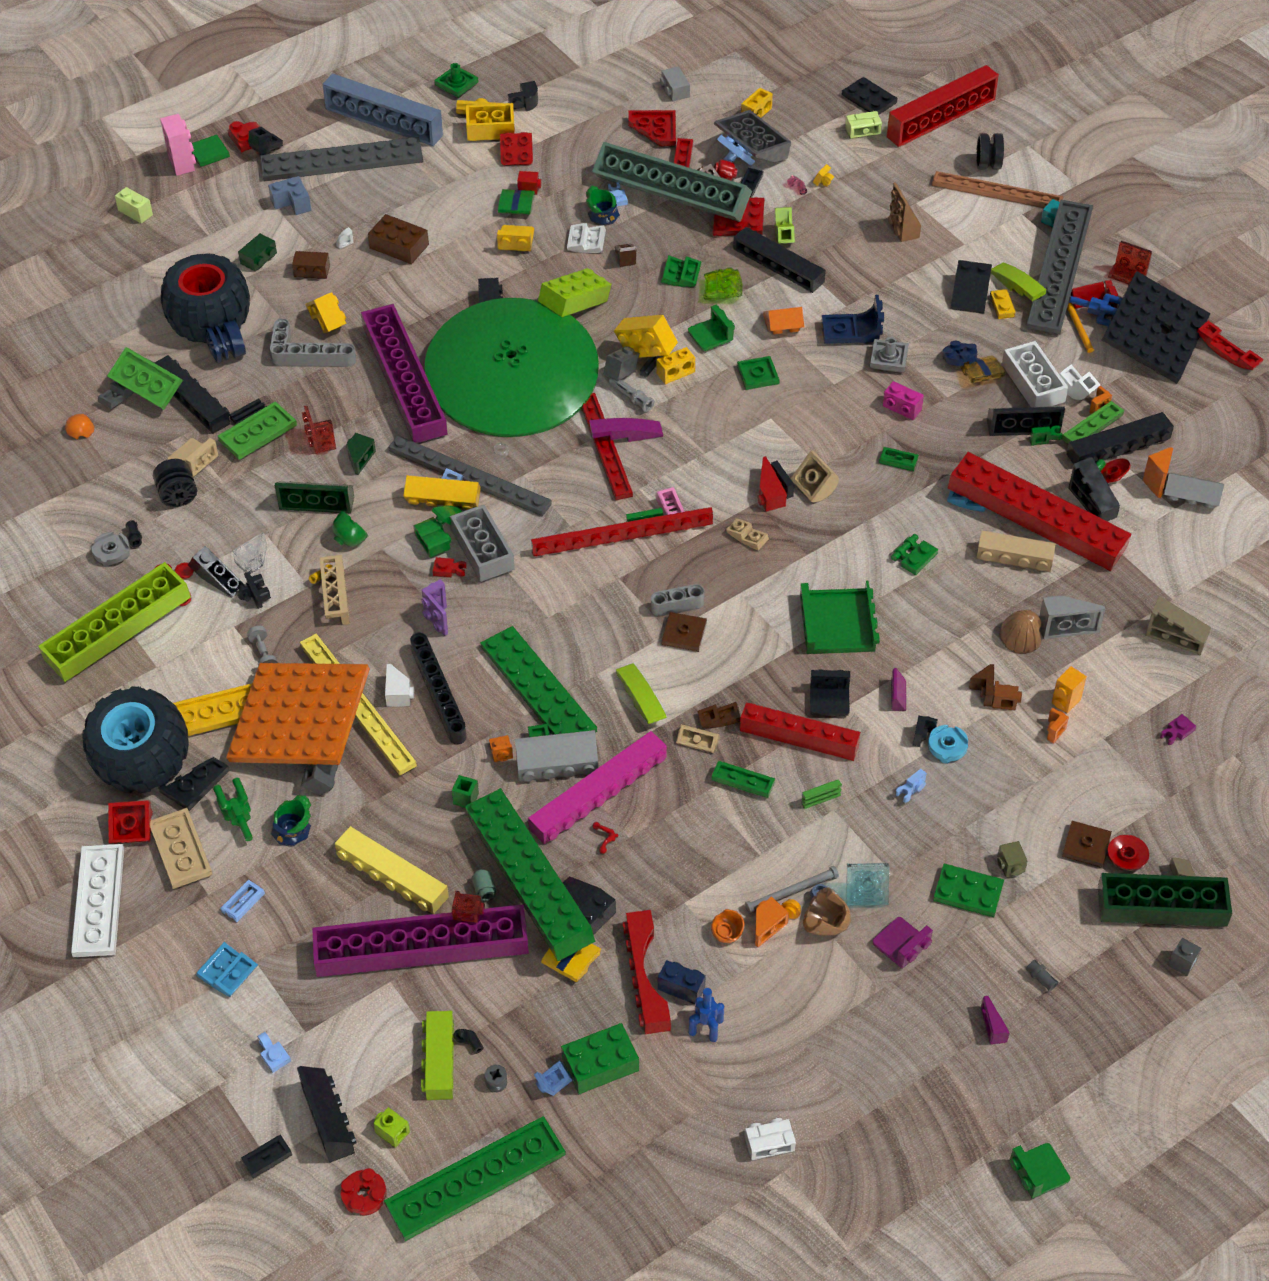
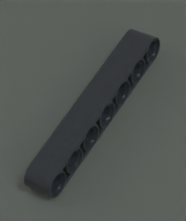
M421 632L415 633L410 638L413 657L449 740L453 744H462L467 738L463 717L427 636Z

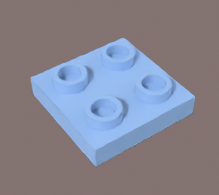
M720 135L717 139L729 149V153L723 160L734 162L736 158L740 157L750 166L755 162L751 158L752 154L729 136L725 138L723 135Z

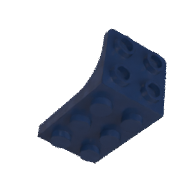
M875 295L872 307L863 313L822 315L824 344L874 342V339L879 340L880 335H883V325L881 323H884V312H881L883 302L879 300V295Z

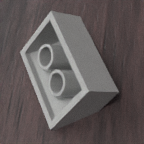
M1168 472L1164 495H1167V499L1178 501V498L1186 499L1185 503L1196 505V502H1202L1204 507L1214 509L1215 505H1220L1224 484Z

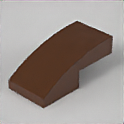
M737 702L717 708L715 704L697 711L702 728L728 726L740 722L741 717Z

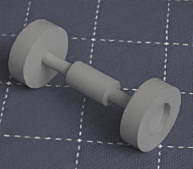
M263 626L250 628L247 632L248 639L252 643H257L260 655L263 656L258 661V666L260 663H278L275 656L267 655L268 651L263 642L267 637L266 629Z

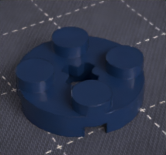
M955 340L951 341L950 345L943 349V359L945 358V362L950 365L964 366V362L969 361V364H972L977 360V345L973 343L967 344Z

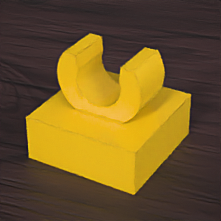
M826 164L817 173L813 180L816 186L821 182L826 187L830 185L831 180L834 178L829 173L831 167Z

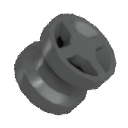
M491 1065L485 1071L486 1087L490 1091L501 1092L507 1086V1073L501 1065Z

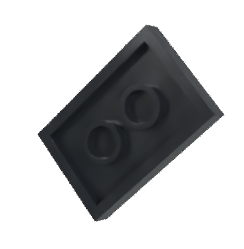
M865 77L860 78L842 90V96L867 112L877 111L878 115L895 105L898 99Z

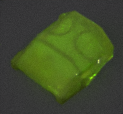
M718 269L704 274L705 294L703 298L705 300L742 296L743 283L738 269Z

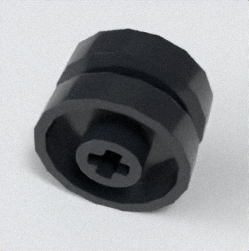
M979 133L976 149L977 168L987 169L990 163L992 169H1001L1004 158L1003 134L994 133L990 140L988 133Z

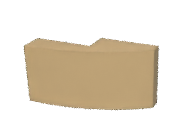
M737 518L726 529L727 533L736 540L756 550H760L769 540L767 533L752 528V523Z

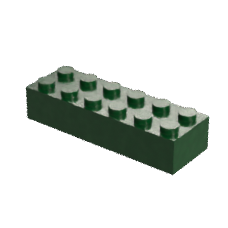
M1101 873L1099 879L1098 897L1101 922L1228 927L1232 916L1228 878Z

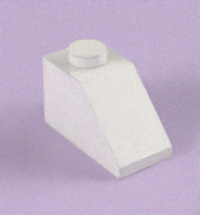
M387 664L385 688L387 707L410 706L411 699H414V687H410L409 678L393 665Z

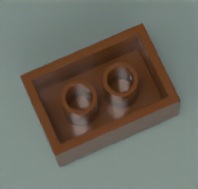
M387 214L368 233L370 249L411 265L429 245L427 229Z

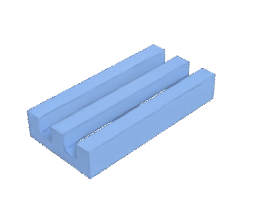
M248 879L220 908L221 912L226 913L228 917L238 922L265 892ZM239 900V902L230 910V908Z

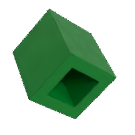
M458 775L451 791L453 805L465 808L466 805L476 801L479 795L478 780Z

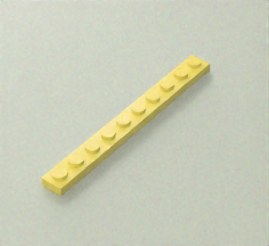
M317 634L300 642L301 648L314 664H340ZM362 693L355 715L357 721L399 775L417 767L414 758Z

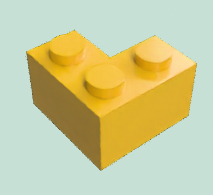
M332 292L305 304L311 318H317L323 333L346 324V316L343 311H340L339 301Z

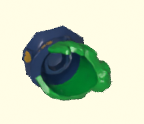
M591 185L586 191V203L589 209H591L588 213L590 220L601 225L613 224L620 216L616 197L607 190H601Z
M297 795L293 800L284 801L274 811L271 835L280 845L294 846L308 838L311 828L309 824L311 803L307 796Z

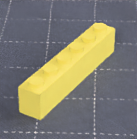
M351 826L335 842L336 854L341 860H347L357 870H363L368 873L373 880H379L384 883L389 890H395L405 900L413 901L423 911L435 914L449 897L447 885Z

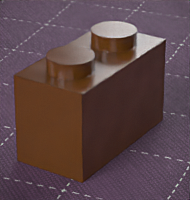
M295 251L292 262L294 277L327 279L330 268L329 253Z

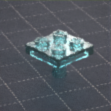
M889 863L847 864V906L889 905Z

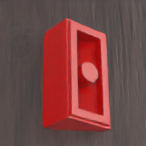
M1104 282L1073 288L1070 298L1073 296L1091 301V298L1094 297L1103 300L1105 295ZM1073 304L1074 309L1083 307L1080 305Z

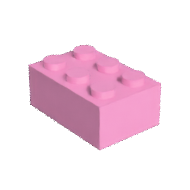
M179 114L160 118L167 155L176 176L195 171L194 164H196L194 154H192L194 149L192 143L189 142L191 134L189 129H187L185 120H181Z

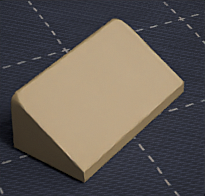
M681 724L676 744L714 753L720 735Z

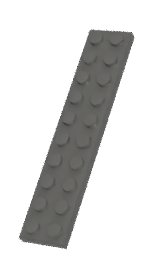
M419 137L260 156L263 181L423 163Z
M1060 199L1038 281L1046 289V294L1033 301L1026 328L1061 334L1093 205Z

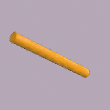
M1068 303L1067 310L1087 352L1091 353L1094 351V348L1073 304Z

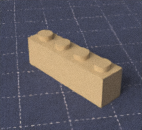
M982 530L976 559L1051 572L1056 543Z

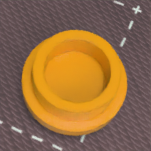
M788 899L782 903L781 906L789 912L790 919H797L800 916L801 906L796 900Z

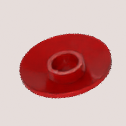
M1124 458L1115 459L1106 463L1101 473L1107 483L1117 482L1129 471L1131 464Z
M1119 835L1109 843L1107 850L1109 859L1121 869L1129 871L1138 870L1148 862L1149 849L1144 841L1136 836Z

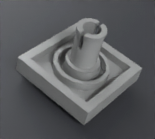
M887 337L886 340L874 339L870 368L904 372L909 343L897 342L894 337Z

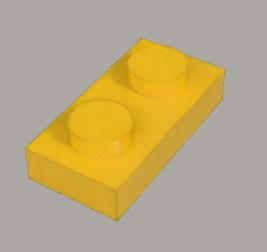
M1007 289L990 291V298L998 319L1015 317L1016 312Z

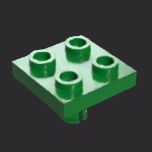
M458 63L451 64L448 71L434 80L435 86L457 98L479 82L477 76L460 68Z

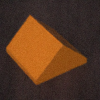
M1172 447L1148 456L1142 481L1158 498L1162 496L1173 452Z

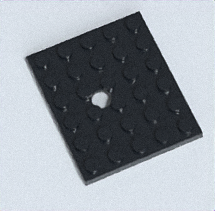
M1136 271L1108 325L1102 341L1177 384L1200 338L1197 331L1207 322L1211 313ZM1161 325L1166 326L1170 333H1162Z

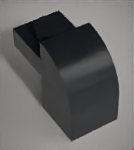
M535 81L520 83V92L508 94V103H513L514 110L525 108L526 111H530L538 105V87Z
M263 127L249 130V145L261 155L270 154L271 150L283 146L282 139Z

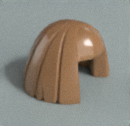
M1019 610L1012 613L1001 625L999 633L1001 641H1003L1007 649L1014 650L1018 654L1023 652L1027 654V652L1031 653L1037 650L1041 645L1039 632L1041 619L1032 610Z
M826 887L823 890H819L816 893L817 896H814L810 901V906L807 907L808 910L805 912V918L803 919L804 929L809 933L820 936H832L844 932L851 923L848 906L833 889Z

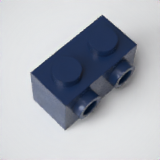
M666 960L658 975L659 991L695 1004L697 997L702 996L705 989L706 975L696 969L691 970L683 967L678 962Z

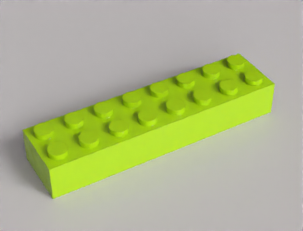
M165 562L40 644L38 647L44 661L64 682L68 681L191 598L187 583Z

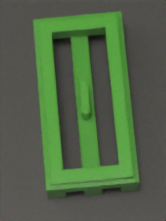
M834 780L802 792L801 804L803 808L807 809L841 796L840 787H842L840 780Z

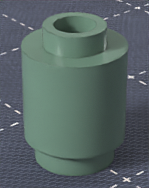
M485 869L476 871L471 878L476 896L483 902L492 900L496 896V887L492 873Z

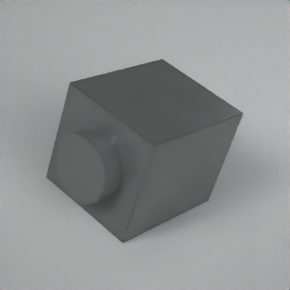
M1182 938L1172 953L1168 966L1188 976L1197 962L1201 947Z

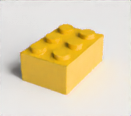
M513 103L466 105L467 140L500 139V134L515 133Z
M664 315L623 318L614 329V333L622 347L633 348L634 351L640 353L639 358L668 356L678 343Z

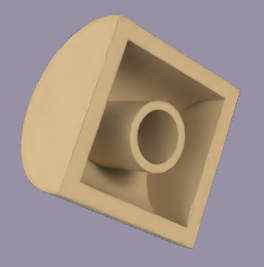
M814 451L809 452L791 477V480L811 502H819L827 498L836 489L839 482L836 473Z

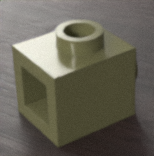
M1016 841L999 846L997 863L1000 870L1003 869L1005 876H1018L1024 873L1028 860L1020 842Z

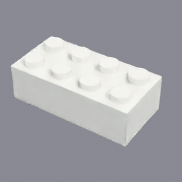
M1036 341L1004 350L1002 366L1030 407L1054 406L1066 401L1068 386Z

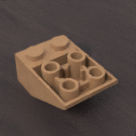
M895 182L893 183V190H891L892 200L889 204L890 215L888 216V222L893 226L895 235L899 237L901 242L920 238L921 224Z

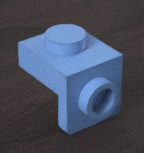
M558 1061L543 1074L539 1072L534 1074L537 1079L536 1086L542 1093L546 1092L552 1096L573 1081V1078L561 1061Z

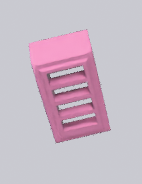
M674 487L656 493L655 498L660 508H662L664 515L685 512Z

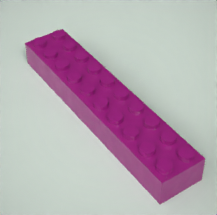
M394 304L361 312L363 329L412 441L419 443L448 435L446 418Z
M524 904L312 927L314 967L317 977L529 954Z

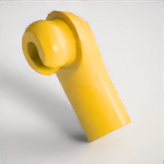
M327 564L325 567L331 569L333 565ZM321 569L309 576V581L312 584L322 580Z

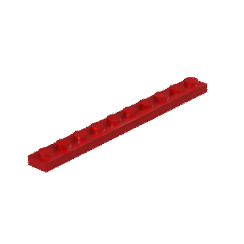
M712 507L535 538L531 539L533 557L713 525Z

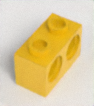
M762 88L757 89L741 103V113L751 110L762 118L772 109L773 93Z
M687 347L670 353L668 356L660 357L657 359L656 374L666 385L695 373L696 357Z

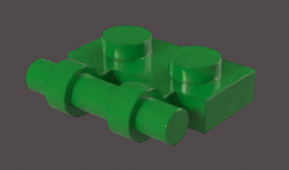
M916 534L907 537L904 543L898 546L891 555L893 561L903 560L901 561V567L914 575H917L938 554V548L923 540L920 544L916 543L919 539ZM908 549L912 550L910 554L906 552Z

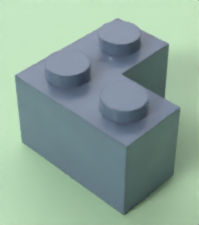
M299 176L268 185L270 200L275 210L291 205L296 215L311 211L309 194Z

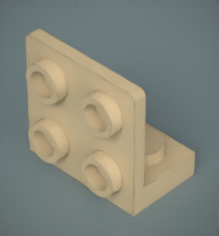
M191 438L170 455L168 459H181L187 462L194 477L218 457L216 441L209 438L205 443H200Z

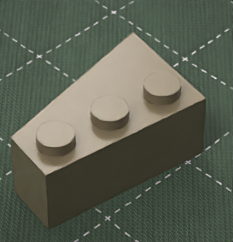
M1159 596L1152 610L1145 636L1201 655L1211 627Z

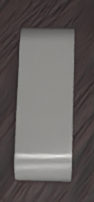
M698 584L658 591L651 595V612L655 616H666L670 612L681 613L696 610L704 605V588Z

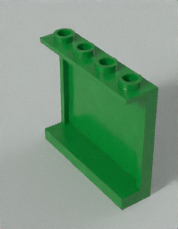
M866 581L865 588L809 590L808 583H801L800 601L806 654L876 651V644L880 643L879 632L875 630L878 627L877 617L874 618L873 616L875 614V603L871 601L873 599V588L869 587V581Z

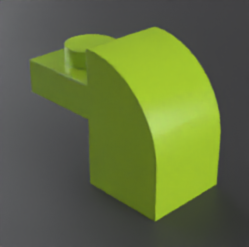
M792 207L774 208V229L777 243L795 242Z

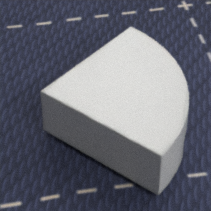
M349 227L337 239L336 246L339 249L354 243L352 230Z

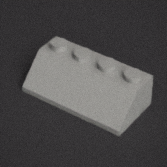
M595 730L515 739L519 782L589 775L598 769Z

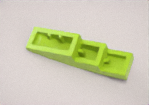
M1003 262L991 269V274L1010 291L1015 290L1020 296L1026 295L1032 302L1046 294V289L1040 283L1012 265Z
M634 663L616 669L617 676L623 682L625 691L632 698L634 707L648 724L667 718L659 700Z

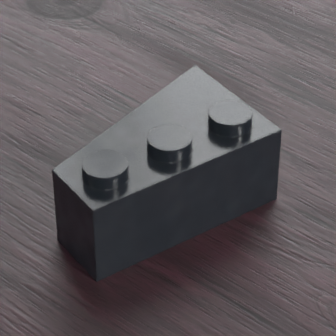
M1093 457L1073 464L1068 487L1072 494L1088 512L1106 521L1117 518L1120 504Z

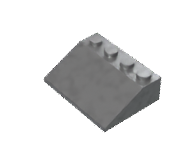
M751 110L714 121L715 126L754 157L772 162L788 159L791 141Z

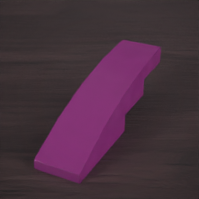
M639 418L589 420L593 438L610 435L611 440L628 438V442L663 437L660 421Z

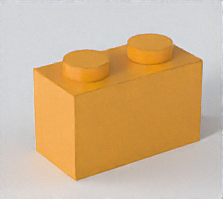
M1070 666L1057 679L1051 703L1057 709L1068 713L1081 701L1087 676Z

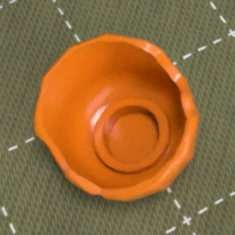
M75 414L69 417L65 424L67 434L75 439H78L80 436L90 437L95 428L90 418L85 414Z
M725 909L714 917L711 931L718 941L732 943L742 935L745 923L743 917L737 911Z

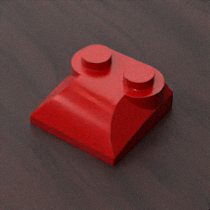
M234 121L229 125L227 131L229 137L242 153L252 149L248 142L249 130L260 126L257 122L244 124Z
M149 800L108 803L109 844L150 841V823L153 811Z

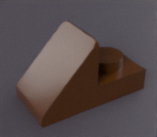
M630 243L615 246L620 267L636 264L637 249L635 245Z
M994 664L988 665L973 675L969 683V689L981 690L980 698H984V706L992 707L994 697Z

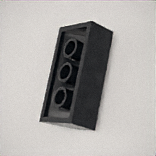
M1065 407L989 408L987 416L989 436L1031 435L1032 428L1050 427L1051 429L1053 426H1060L1059 433H1061Z
M297 1067L301 1087L329 1163L355 1154L353 1145L357 1144L353 1131L348 1132L346 1126L350 1124L346 1112L341 1113L339 1107L342 1106L339 1094L334 1095L332 1090L336 1088L332 1075L327 1076L324 1068Z

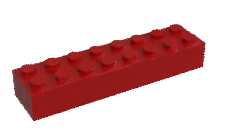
M985 65L890 111L887 138L896 146L901 147L995 100L999 74Z

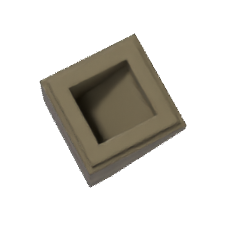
M1171 858L1169 866L1173 876H1195L1189 860Z

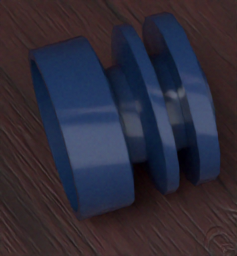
M235 320L223 323V332H221L217 325L214 326L215 334L211 327L206 328L207 345L216 363L222 362L221 354L225 361L229 360V351L234 358L246 354L244 341Z

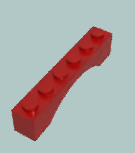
M651 910L626 913V921H623L622 925L624 934H628V939L625 940L626 950L631 952L632 956L629 958L630 971L634 970L635 976H632L633 989L638 991V995H635L636 1007L641 1008V1013L638 1014L640 1027L644 1026L645 1034L671 1031L668 1002L652 987L644 969L645 954L654 939Z

